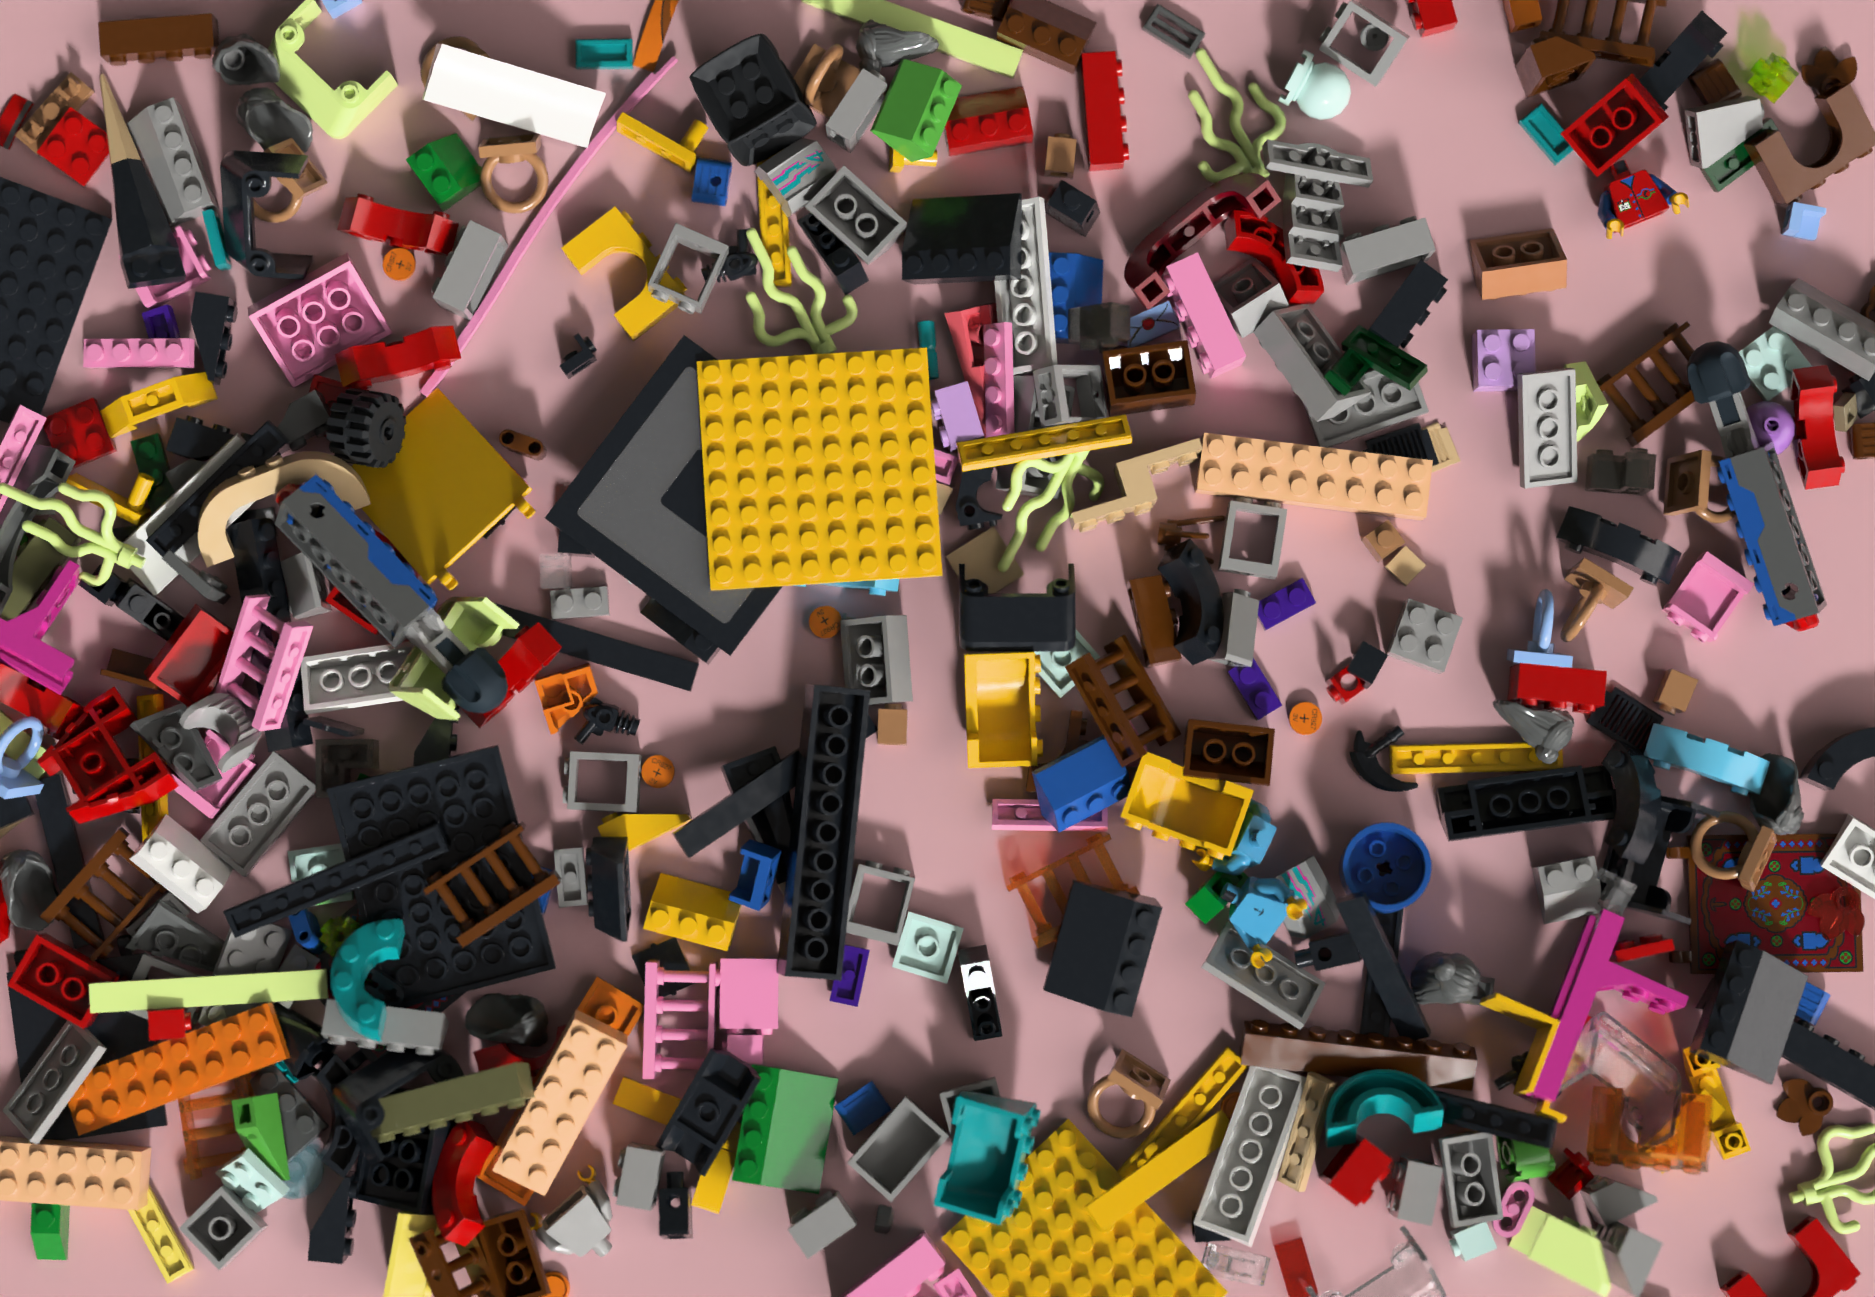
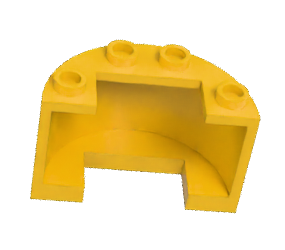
M1034 651L964 654L968 768L1038 766L1037 757H1043L1042 739L1037 740L1036 722H1041V705H1035V694H1040V677H1035V672H1041L1040 655H1035Z
M1147 752L1140 760L1120 817L1126 819L1124 825L1141 830L1143 826L1153 830L1151 834L1153 837L1168 841V838L1172 837L1180 840L1178 846L1195 851L1197 846L1208 850L1206 855L1223 860L1224 855L1231 856L1254 790L1230 781L1224 782L1221 780L1183 776V766L1171 763V760Z

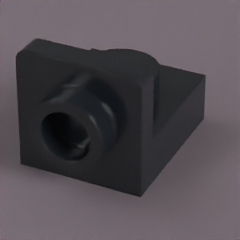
M579 333L574 335L583 350L579 353L575 350L562 359L564 363L560 367L568 379L597 361L593 355L597 349L588 336L582 339Z

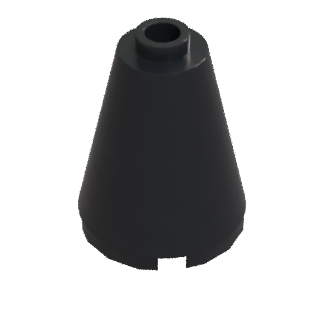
M275 1002L273 1006L290 1054V1058L283 1061L291 1074L298 1080L306 1079L317 1070L314 1066L320 1060L324 1062L335 1051L337 1045L328 1043V1039L323 1037L321 1025Z

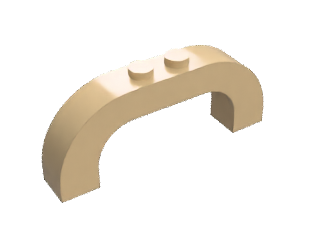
M317 451L298 452L283 458L281 455L266 460L265 465L257 468L249 466L238 471V475L219 484L208 495L200 510L198 518V544L206 566L210 567L234 557V547L227 534L226 523L230 515L239 507L277 493L289 483L300 484L307 482L317 474L322 480H327L333 486L335 494L342 501H347L354 510L371 504L369 494L361 477L342 459Z

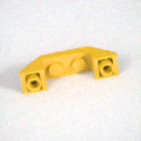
M206 372L173 377L124 395L100 412L109 437L114 438L138 429L137 424L186 405L192 409L216 400L218 396L213 383L208 380Z
M1691 1046L1683 1048L1685 1074L1693 1097L1695 1098L1705 1088L1726 1109L1706 1130L1721 1158L1726 1160L1751 1151L1741 1122L1735 1121L1718 1075L1717 1068H1720V1064L1690 1053Z

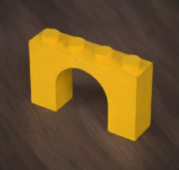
M615 206L561 249L581 275L606 256L617 252L633 254L643 261L647 269V281L644 289L636 298L614 314L619 324L631 339L635 341L678 308V304L670 300L664 303L651 296L652 292L648 291V283L661 255L659 254L656 257L649 249L652 244L643 232L637 234L631 227L635 224L633 219L625 210L620 213ZM665 271L660 285L685 295L684 292L687 288L678 276L672 279L668 272Z

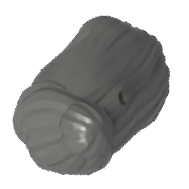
M870 19L860 27L856 40V50L861 59L859 71L861 72L864 68L868 72L875 70L879 73L882 67L896 66L902 59L914 60L934 53L939 43L937 39L921 31H901Z
M248 34L228 36L220 42L212 57V67L216 72H220L222 79L228 85L276 83L280 80V68L275 54L264 45L256 42Z
M267 87L253 88L250 91H246L239 98L236 108L238 123L245 128L247 133L258 142L264 151L290 138L296 142L304 153L308 151L313 140V128L305 114L293 109L276 96L273 90Z
M1496 699L1493 701V706L1499 715L1519 733L1527 744L1535 748L1537 758L1546 764L1554 763L1559 757L1558 751L1568 745L1572 738L1574 718L1566 710L1546 711L1529 709L1508 700Z
M1764 754L1760 757L1769 761L1770 764L1760 795L1748 792L1750 811L1760 827L1762 825L1774 830V833L1777 835L1795 834L1800 829L1802 819L1804 818L1801 807L1797 766L1791 759L1783 755Z
M21 849L5 854L0 861V880L7 904L8 917L13 925L24 930L42 931L49 924L40 916L59 896L53 883L52 870L37 852Z
M1437 951L1425 955L1418 961L1410 976L1411 990L1418 1004L1421 1005L1429 1003H1460L1473 998L1481 976L1479 969L1465 955Z
M487 994L477 1000L465 1015L466 1029L470 1035L479 1039L520 1044L523 1046L529 1045L531 1047H540L548 1040L546 1033L548 1016L544 1005L534 997L522 994Z

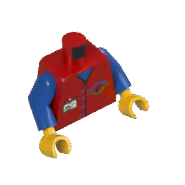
M1622 160L1610 166L1615 181L1609 183L1603 189L1604 192L1600 195L1597 215L1606 229V238L1612 239V231L1614 233L1618 232L1622 237L1624 229L1664 214L1670 208L1669 205H1672L1674 214H1679V204H1684L1689 208V199L1687 194L1676 192L1654 174H1648L1645 169L1631 174L1626 160Z

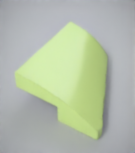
M1586 361L1565 364L1564 368L1575 369L1577 442L1595 426L1608 406Z

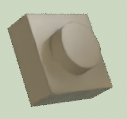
M1845 392L1833 404L1835 431L1846 432L1858 419L1856 393Z

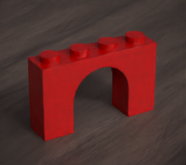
M1808 1216L1787 1233L1807 1258L1811 1267V1284L1802 1297H1833L1839 1291H1847L1856 1284L1857 1280L1855 1278L1861 1274L1860 1271L1817 1218ZM1743 1270L1720 1287L1726 1297H1768L1752 1276Z

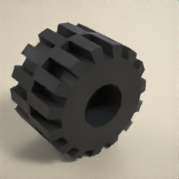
M349 388L346 389L345 393H340L337 397V403H333L330 409L331 415L327 420V425L329 426L326 435L327 440H330L329 449L331 453H334V456L347 463L374 468L387 467L388 463H392L396 459V453L400 452L402 439L405 438L406 431H404V425L406 424V416H403V405L399 403V399L396 396L387 393Z

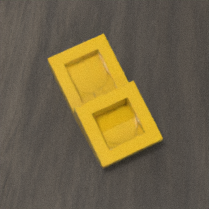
M721 1149L706 1176L700 1175L692 1206L719 1214L734 1168L736 1153Z

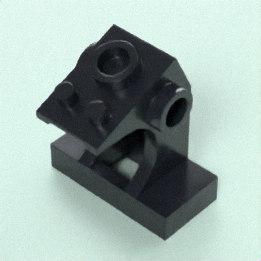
M994 467L962 472L955 508L960 526L967 525V530L983 528L984 522L988 521L990 526H996L997 520L1002 519L1003 514L987 511L977 501L978 487L991 480ZM971 505L974 507L975 512L969 514L965 511V507Z

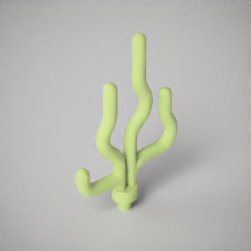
M1198 48L1195 51V56L1218 92L1229 97L1232 102L1229 126L1239 144L1238 146L1236 143L1221 139L1214 134L1212 130V116L1209 109L1196 90L1189 91L1188 98L1201 119V133L1204 140L1218 150L1229 152L1236 160L1235 164L1220 172L1213 171L1207 161H1201L1198 164L1199 171L1207 181L1212 183L1240 174L1241 172L1256 173L1267 178L1270 173L1265 169V165L1260 157L1262 145L1267 139L1275 140L1283 134L1286 128L1284 112L1278 105L1265 97L1257 83H1250L1248 91L1261 110L1272 115L1275 120V125L1272 129L1261 134L1251 143L1240 124L1244 105L1241 94L1235 87L1222 79L1205 49Z
M748 228L746 236L762 266V284L765 292L775 301L790 306L801 328L788 329L775 336L767 334L764 328L765 313L756 293L750 291L746 294L745 298L753 313V330L756 338L760 343L769 347L781 346L794 339H803L811 346L814 354L834 353L837 351L831 335L849 327L855 322L858 309L854 298L851 295H845L842 301L847 311L846 315L825 325L821 316L826 299L824 284L817 276L808 271L798 249L795 246H789L787 248V255L796 273L803 282L813 288L815 293L811 305L810 321L802 303L797 297L776 288L772 261L756 229Z
M1089 451L1065 454L1053 462L1041 458L1024 460L1015 464L1011 473L1010 489L1002 503L1004 511L1012 510L1022 489V475L1027 468L1035 467L1043 472L1053 473L1044 492L1025 502L1018 510L1015 519V532L997 566L1000 572H1006L1009 569L1027 532V518L1033 510L1049 503L1056 494L1060 484L1064 503L1061 510L1049 519L1037 540L1035 548L1039 552H1043L1047 548L1057 527L1065 522L1073 512L1075 495L1072 484L1077 473L1093 481V487L1089 492V499L1091 501L1099 499L1104 489V478L1098 470L1083 464Z
M65 482L58 485V491L66 496L83 502L96 501L103 505L105 513L101 523V533L82 525L69 505L56 498H39L6 483H0V494L32 508L58 511L72 532L91 542L83 543L79 546H70L55 532L29 520L22 523L24 531L48 541L56 551L64 556L76 558L93 553L104 557L98 575L95 576L87 572H81L78 576L79 581L83 580L90 586L99 587L109 580L114 563L127 569L131 565L138 568L143 567L146 558L137 554L138 548L124 544L114 536L112 529L117 509L112 498L103 491L96 489L83 490Z
M1869 1122L1855 1127L1838 1124L1830 1125L1823 1129L1817 1139V1151L1822 1163L1820 1175L1813 1180L1799 1183L1797 1185L1798 1190L1789 1193L1792 1204L1802 1202L1804 1206H1809L1821 1202L1829 1226L1837 1233L1850 1234L1860 1229V1223L1856 1220L1841 1222L1832 1198L1845 1196L1863 1205L1875 1203V1189L1870 1193H1863L1848 1185H1837L1864 1175L1875 1157V1143L1865 1149L1856 1166L1833 1173L1834 1165L1829 1150V1140L1836 1136L1854 1139L1873 1134L1875 1132V1124Z

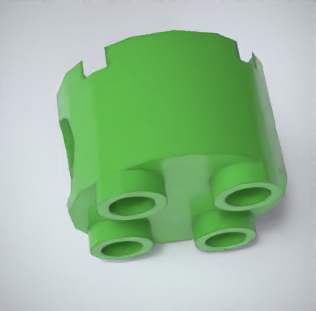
M1497 1136L1499 1162L1502 1170L1508 1169L1509 1174L1505 1175L1509 1182H1517L1534 1177L1544 1178L1548 1176L1549 1172L1555 1171V1160L1553 1155L1549 1153L1548 1148Z

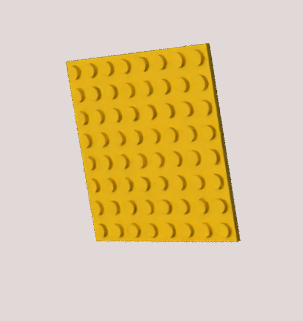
M927 347L697 361L711 591L942 576Z

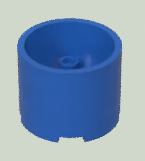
M1395 823L1371 825L1356 834L1345 847L1339 862L1340 881L1347 895L1365 891L1375 913L1387 914L1399 911L1415 902L1425 891L1431 876L1429 851L1422 839L1405 826ZM1386 862L1388 864L1387 869L1391 871V874L1386 873L1381 877L1379 875L1380 870L1376 868V865L1381 866Z

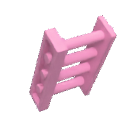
M267 594L245 596L215 693L233 696L253 709L255 716L251 726L258 731L279 729L281 727L313 625L306 620L284 623L266 611L270 596ZM262 622L280 634L277 648H274L258 637ZM254 648L272 660L268 674L250 662ZM245 674L264 686L260 700L242 688Z
M660 960L646 961L643 1079H655L657 1072H662V1069L699 1070L705 1058L662 1057V1054H657L658 1043H662L663 1040L708 1041L707 1054L711 1048L715 1049L717 986H720L721 981L717 962L709 964V971L665 970L664 967H660ZM664 982L709 983V1000L664 999V996H659V985H664ZM663 1011L708 1012V1029L663 1028V1025H658V1014H663Z

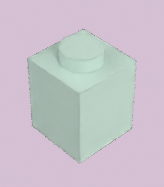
M1487 1222L1461 1226L1449 1231L1452 1239L1448 1242L1454 1256H1460L1465 1262L1497 1249Z

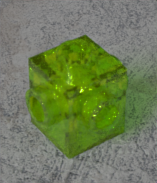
M1772 52L1766 60L1760 57L1750 69L1754 74L1747 83L1752 86V89L1758 95L1765 96L1772 103H1775L1799 73L1790 66V63L1784 57L1777 56Z
M337 916L335 920L330 918L320 930L323 935L319 940L325 944L322 948L335 958L337 951L352 933L360 929L361 925L350 916H347L345 919ZM341 932H343L345 936L342 942L339 940V935Z

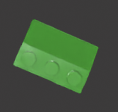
M902 59L870 131L910 162L932 157L962 85L941 69Z

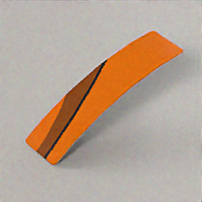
M679 0L654 1L633 63L634 66L651 72L655 71L664 39Z

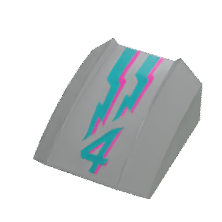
M801 138L759 165L754 172L760 180H763L776 198L785 215L790 217L811 201L836 174L837 168L816 140Z
M1310 856L1301 861L1300 864L1273 877L1280 879L1288 888L1293 889L1295 899L1303 898L1307 901V908L1302 911L1303 916L1301 918L1293 920L1287 915L1283 921L1291 937L1307 939L1337 922L1340 914L1336 905L1337 898L1315 856Z

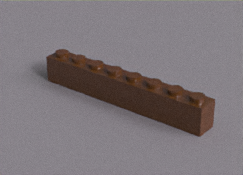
M1259 1019L1253 1021L1244 1020L1240 1045L1241 1065L1316 1072L1318 1074L1353 1077L1370 1070L1388 1069L1410 1074L1430 1087L1472 1091L1478 1061L1475 1047L1465 1043H1455L1453 1045L1441 1043L1433 1039L1419 1041L1412 1040L1406 1036L1392 1038L1384 1037L1378 1033L1366 1035L1354 1033L1346 1029L1339 1031L1326 1030L1319 1026L1302 1027L1299 1030L1290 1023H1282L1281 1025L1271 1024Z

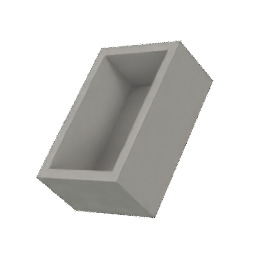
M1416 216L1401 220V225L1390 228L1389 224H1385L1372 229V234L1362 236V233L1359 232L1345 237L1346 241L1341 244L1340 251L1343 263L1341 270L1346 285L1416 265L1420 259L1424 262L1428 261L1436 249L1426 218L1417 220Z
M471 220L467 226L463 225L457 236L459 243L455 252L450 251L444 263L446 270L442 278L438 277L432 287L433 299L441 308L469 321L477 311L508 248V244L501 234Z
M906 1095L847 1163L892 1202L946 1141L949 1133Z

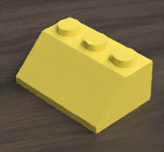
M407 1211L398 1213L383 1297H431V1289L409 1238L433 1228L435 1235L440 1234L435 1215H419Z

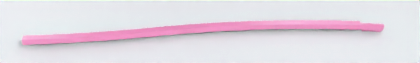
M673 56L656 74L651 73L594 137L560 181L517 244L477 311L458 337L457 342L460 354L488 314L552 211L588 162L617 128V119L621 113L624 112L628 115L651 88L678 61L676 57ZM449 369L434 371L419 392L426 397L430 395Z

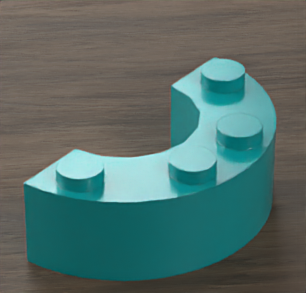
M399 919L376 921L352 933L337 951L331 969L332 991L342 1018L360 1035L380 1042L387 1017L385 1003L372 998L365 991L364 981L368 972L376 964L385 960L400 958L405 929L403 920Z
M1388 1069L1366 1071L1346 1080L1331 1097L1326 1115V1146L1329 1148L1356 1143V1131L1359 1124L1365 1118L1375 1114H1391L1400 1117L1409 1125L1413 1133L1442 1129L1444 1109L1434 1091L1423 1081L1410 1074Z

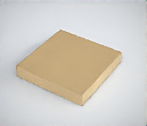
M994 526L945 556L958 578L959 564H965V580L978 579L988 586V593H997L1024 576L1015 559H1013L1006 572L998 570V563L1007 546Z

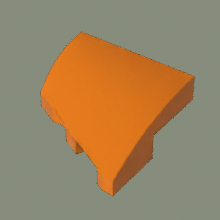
M590 663L534 679L551 735L557 733L562 725L571 717L573 718L580 708L598 694Z

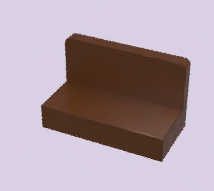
M113 648L107 670L101 669L100 675L163 691V689L149 681L144 674V671L154 660L152 658Z

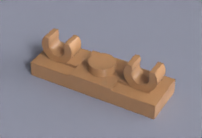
M70 72L15 136L39 156L37 150L69 107L78 111L92 96L94 91Z

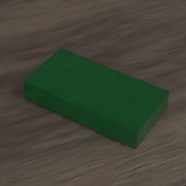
M1349 347L1325 374L1324 378L1346 396L1370 368V365Z

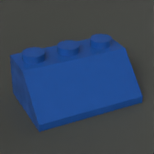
M1049 252L1056 343L1100 345L1104 260L1077 253Z
M1104 735L1032 771L1041 814L1058 832L1126 798L1131 788L1126 767H1121Z

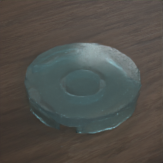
M310 1144L288 1163L290 1180L283 1182L290 1189L283 1198L291 1200L304 1198L314 1192L322 1182L324 1165L317 1158L320 1155L319 1152Z

